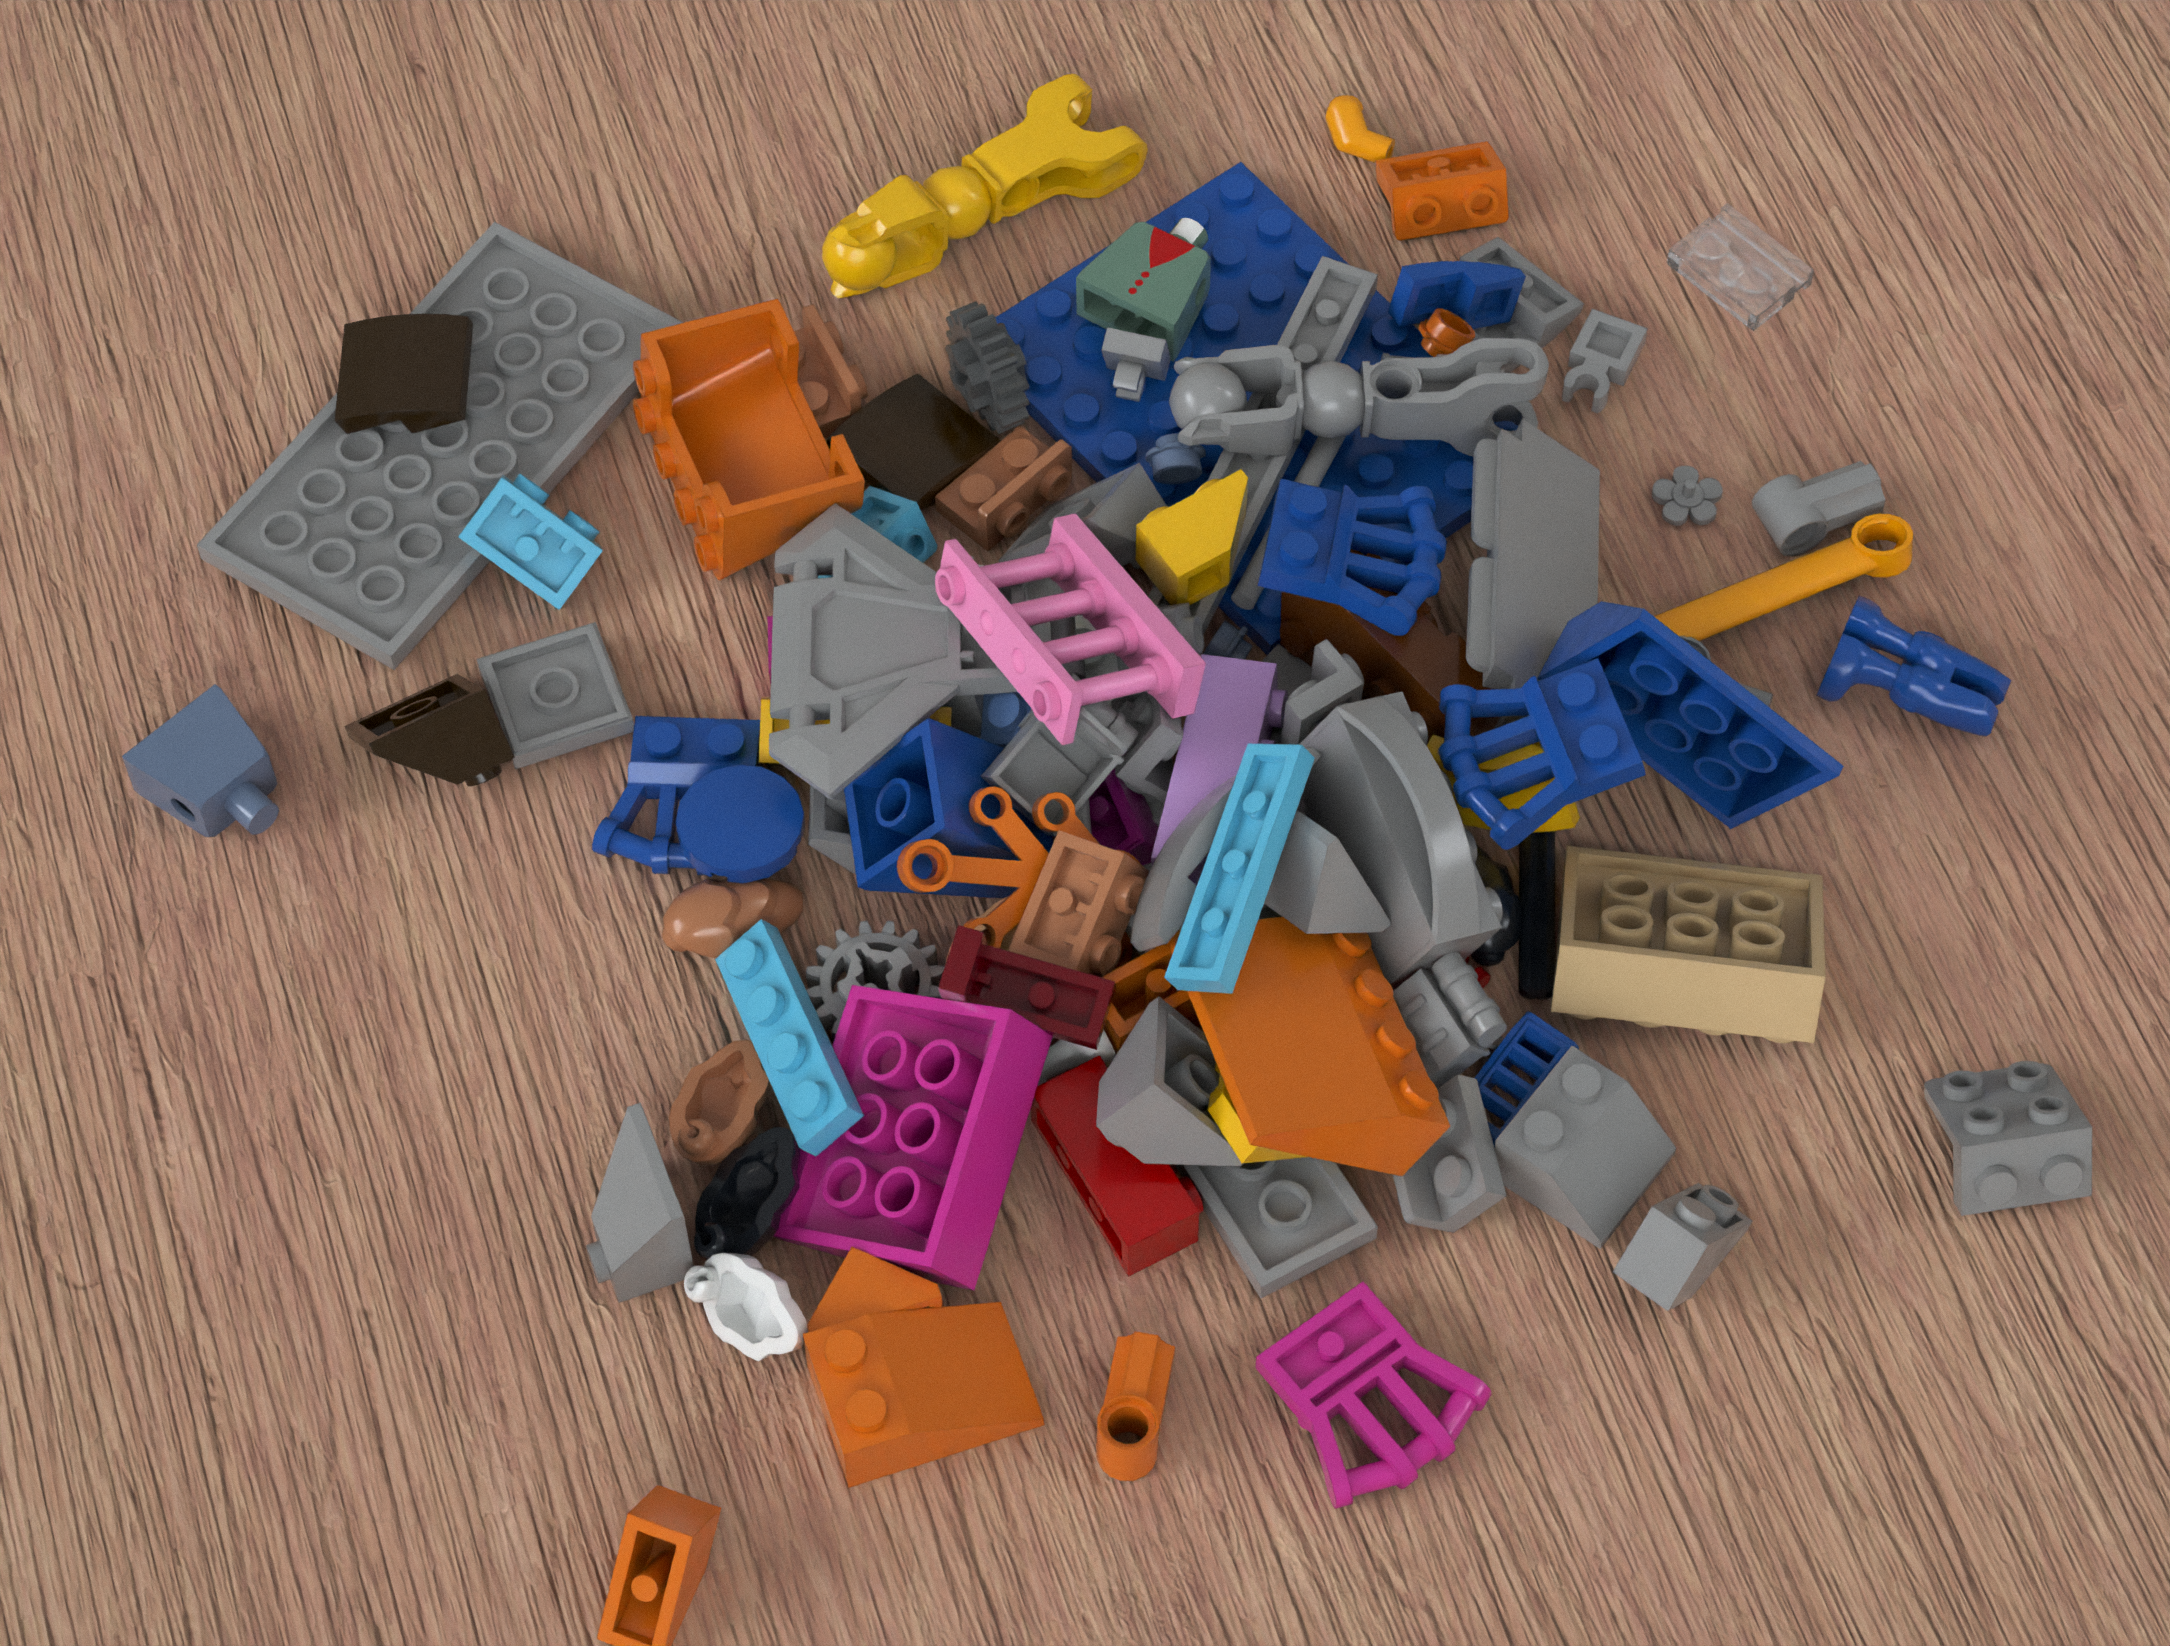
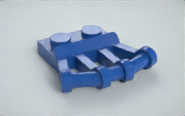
M1280 479L1258 586L1337 604L1395 636L1407 634L1417 621L1416 611L1427 598L1436 595L1440 589L1441 571L1437 565L1445 558L1447 540L1438 531L1433 516L1436 510L1433 492L1426 486H1413L1405 489L1399 495L1359 497L1347 485H1344L1341 493ZM1409 523L1412 533L1375 524ZM1350 549L1405 561L1410 564L1406 566L1351 553ZM1365 586L1398 594L1397 596L1385 598Z
M1599 658L1537 681L1536 676H1533L1521 688L1476 690L1470 686L1455 684L1444 687L1440 691L1439 709L1445 714L1444 743L1438 749V754L1443 767L1448 771H1452L1456 779L1453 785L1456 800L1461 807L1470 808L1491 828L1490 837L1504 850L1518 845L1565 805L1646 775L1642 759ZM1528 715L1477 736H1470L1471 718ZM1536 742L1540 743L1543 753L1490 773L1480 771L1478 764ZM1554 778L1551 783L1519 809L1513 808L1509 810L1498 800Z
M635 716L631 758L628 763V784L610 816L605 817L599 824L593 838V852L608 858L618 854L651 867L653 874H670L671 868L695 869L683 855L680 843H674L678 800L682 799L695 781L713 770L733 765L759 766L760 720ZM646 799H659L656 832L653 841L628 831ZM697 871V875H705Z

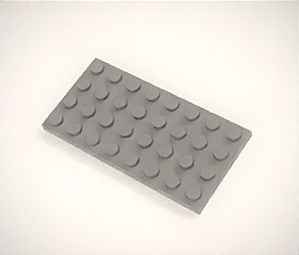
M496 222L485 231L410 313L468 316L473 322L465 420L413 434L400 420L346 434L335 422L336 393L197 544L202 560L393 670L398 667L490 562L488 558L465 543L458 536L502 475L514 482L517 476L522 474L550 494L639 392L634 376L633 362L640 360L641 334L683 323Z

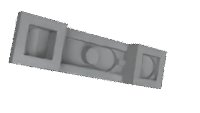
M1312 746L1306 749L1314 756V765L1321 757V754ZM1236 775L1211 791L1186 815L1167 839L1156 857L1145 880L1133 920L1130 943L1139 952L1167 944L1183 925L1197 887L1188 877L1210 851Z

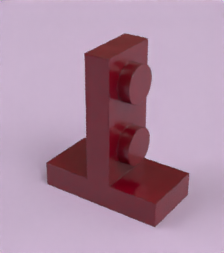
M958 925L938 989L942 999L1011 1009L1052 1035L1053 1038L1097 1050L1116 991V983L1112 980L987 945L984 932Z

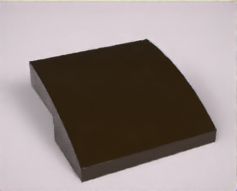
M403 314L344 324L335 422L346 434L400 420L413 434L465 420L473 322L468 316Z
M917 373L889 388L855 412L827 438L826 443L830 449L831 437L843 434L865 482L872 487L917 502L922 511L934 505L935 496L1001 440Z

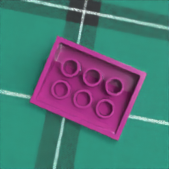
M852 985L832 1047L864 1116L816 1157L800 1149L797 1169L800 1188L790 1205L781 1214L779 1228L773 1237L842 1258L846 1257L852 1246L931 1282L975 1290L1053 1036L1011 1009Z

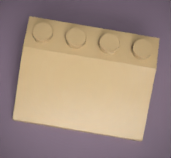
M1566 845L1551 1012L1566 1013L1582 1020L1600 1017L1633 1021L1637 1025L1649 1028L1666 1025L1698 1029L1703 1033L1717 1036L1728 1033L1758 1036L1775 1043H1791L1793 1041L1814 1043L1826 977L1822 875Z

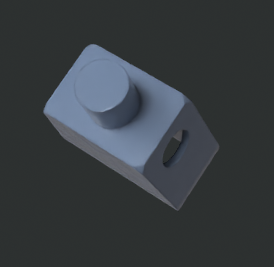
M216 684L122 756L133 789L140 796L204 837H215L235 820L249 833L257 835L267 830L278 816V806L267 797L277 785L270 757L228 697Z

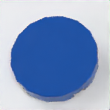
M733 765L713 770L690 786L679 802L676 829L682 853L697 871L711 878V873L718 876L727 877L728 882L748 883L769 878L791 862L797 853V846L804 836L805 816L798 792L783 776L759 766Z

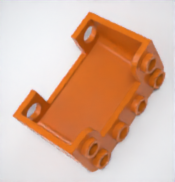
M779 299L642 333L640 360L633 362L634 376L641 398L633 400V410L638 428L643 435L650 433L654 440L653 455L657 470L663 480L671 478L676 489L673 492L675 508L682 525L691 524L696 534L694 537L695 552L704 572L712 570L718 580H722L775 553L777 549L836 503L849 513L861 509L863 505L865 480L844 435L832 436L829 449L797 382L799 341Z

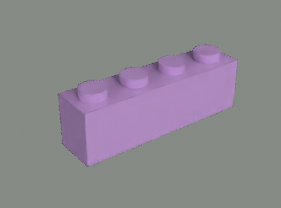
M1201 655V658L1206 663L1195 712L1194 714L1186 715L1183 738L1178 748L1151 856L1152 865L1167 839L1186 815L1211 791L1237 775L1248 743L1276 744V741L1270 740L1273 727L1283 728L1285 706L1288 700L1287 690L1278 689L1277 663ZM1208 854L1188 877L1196 886Z

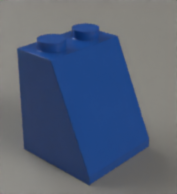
M927 718L907 732L898 744L845 787L844 794L858 888L867 891L1005 898L1012 894L1018 887L948 882L945 887L938 891L920 893L907 888L900 880L897 872V861L901 851L908 844L925 839H932L943 843L950 853L956 856L1019 861L991 826L979 825L973 820L969 812V801L972 795L981 788L991 787L981 775L1004 748ZM988 794L982 799L981 810L983 814L990 819H994L999 814L1000 802L994 795ZM1012 805L1014 812L1049 853L1053 845L1052 836H1046ZM919 854L914 858L912 863L914 874L921 879H925L931 874L932 862L926 855Z

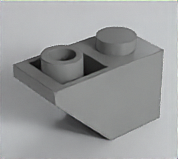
M1697 1183L1651 1207L1614 1268L1613 1273L1669 1311L1689 1300L1747 1232L1753 1221L1737 1210L1739 1207L1738 1202L1727 1192L1712 1185L1702 1186Z

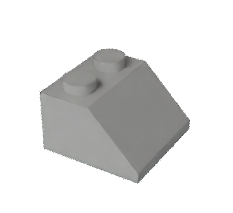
M1574 1046L1569 1048L1498 1136L1494 1148L1505 1187L1599 1249L1611 1237L1676 1152L1675 1145L1628 1081Z

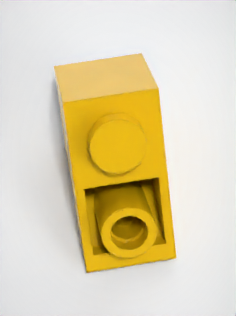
M1242 469L1223 479L1207 481L1193 495L1170 507L1162 506L1156 508L1142 522L1136 524L1135 560L1170 605L1189 602L1190 606L1229 585L1246 516L1248 477Z

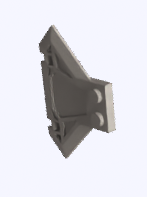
M836 503L775 551V573L793 575V582L774 587L770 715L771 718L789 720V728L769 733V754L830 800L898 744L907 732L929 718L952 697L1018 692L949 607L940 601L935 587L936 571ZM833 574L831 578H818V575ZM1024 583L999 589L1010 604L1026 601ZM830 719V724L815 725V720Z

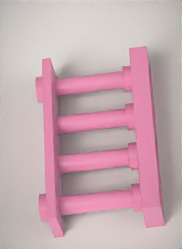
M1076 513L1054 518L1049 545L1045 549V553L979 567L957 539L945 541L940 569L936 572L935 576L936 593L940 601L949 607L1032 708L1035 717L1046 725L1061 745L1073 743L1082 706L1145 691L1157 700L1172 719L1194 714L1205 670V661ZM1051 578L1060 586L1064 593L1010 604L999 589ZM1082 615L1085 619H1088L1096 630L1042 642L1030 626ZM1114 653L1123 660L1129 669L1075 681L1062 664Z

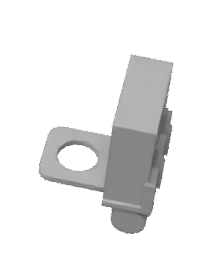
M1073 672L1069 673L1075 681L1081 680ZM1103 701L1081 707L1073 743L1061 745L1046 725L1035 717L1031 709L1018 726L1021 729L981 777L989 785L1005 790L1012 800V805L1046 836L1056 837L1057 831L1046 832L1035 824L1032 817L1034 802L1043 794L1061 792L1071 798L1077 813L1115 766L1121 765L1125 761L1121 756L1128 750L1139 732L1126 721L1127 717L1120 710L1115 711ZM1050 800L1045 805L1044 814L1046 819L1055 825L1061 821L1063 808L1059 802Z
M1451 952L1438 959L1432 966L1433 973L1420 968L1393 991L1394 1000L1406 1027L1415 1038L1416 1049L1426 1072L1437 1089L1457 1074L1460 1075L1482 1056L1487 1057L1491 1054L1488 1048L1496 1050L1503 1041L1501 1035L1507 1029L1506 1023L1499 1014L1500 1008L1497 1003L1487 996L1477 980L1478 974L1471 965L1466 964L1459 952Z

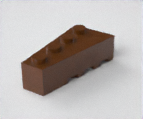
M1350 549L1351 553L1363 555L1360 551ZM1370 553L1364 555L1383 560L1379 555ZM1365 586L1385 598L1397 596L1398 594ZM1281 591L1280 645L1286 648L1291 655L1300 658L1312 667L1315 645L1327 639L1340 655L1343 653L1349 655L1360 668L1364 678L1361 700L1403 692L1410 711L1419 713L1426 723L1428 731L1426 746L1433 735L1444 738L1445 714L1439 709L1440 691L1444 687L1458 684L1470 686L1476 690H1493L1492 688L1482 686L1483 673L1476 671L1468 664L1466 660V641L1455 631L1445 636L1439 630L1437 622L1431 613L1432 608L1425 601L1416 611L1417 621L1408 633L1403 636H1395L1340 605ZM1500 717L1471 718L1470 736L1474 737L1494 729Z

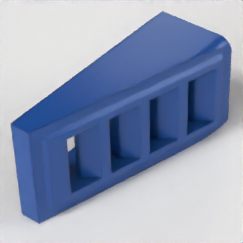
M1529 1011L1509 1031L1475 1076L1484 1108L1505 1122L1501 1129L1488 1122L1494 1148L1498 1136L1569 1048L1574 1046L1579 1050L1578 1045L1573 1040ZM1515 1065L1536 1080L1534 1085L1532 1086L1510 1071L1511 1066ZM1496 1085L1520 1102L1517 1107L1513 1106L1491 1091L1492 1088Z

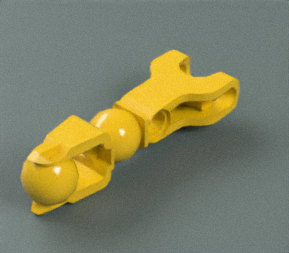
M1077 74L1063 75L1032 92L1027 102L1026 117L1023 122L985 142L972 154L963 156L961 166L938 169L924 181L923 186L918 181H913L908 175H900L864 200L855 212L844 217L828 231L822 246V260L830 278L833 279L830 290L838 299L848 298L869 292L877 287L888 288L931 272L940 264L943 251L948 249V239L956 240L971 237L985 226L987 219L992 224L1001 221L1002 217L1017 215L1055 195L1067 194L1078 198H1100L1139 174L1147 156V144L1131 128L1125 125L1103 132L1087 131L1080 128L1087 122L1091 113L1093 89Z

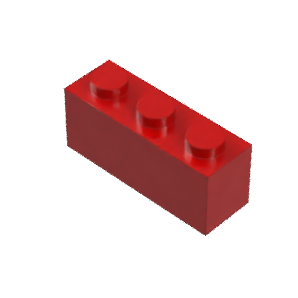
M1099 1055L1037 1086L1031 1105V1121L1129 1277L1198 1242L1199 1214L1204 1211L1197 1189L1187 1176L1178 1179L1169 1164H1144L1125 1148L1115 1146L1109 1142L1101 1130L1096 1127L1099 1081L1108 1069Z

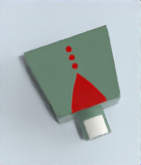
M1181 218L1170 233L1146 222L1134 223L1076 277L1077 315L1105 329L1108 327L1165 339L1171 361L1174 362L1191 331L1210 289L1211 257L1202 249L1208 242L1206 230L1202 225L1190 218Z

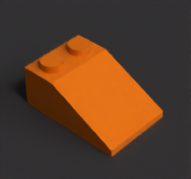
M1001 1302L868 1313L803 1334L808 1371L848 1488L1045 1425L1044 1417Z

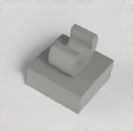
M1107 327L1101 350L1107 369L1116 370L1113 381V388H1117L1116 397L1140 402L1146 377L1164 381L1166 379L1171 360L1167 341Z

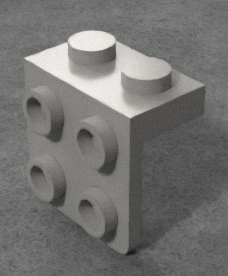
M2020 1061L2003 1069L1976 1073L1971 1071H1954L1943 1078L1928 1080L1924 1084V1097L1953 1144V1202L1961 1216L2092 1196V1126L2052 1066L2034 1061Z

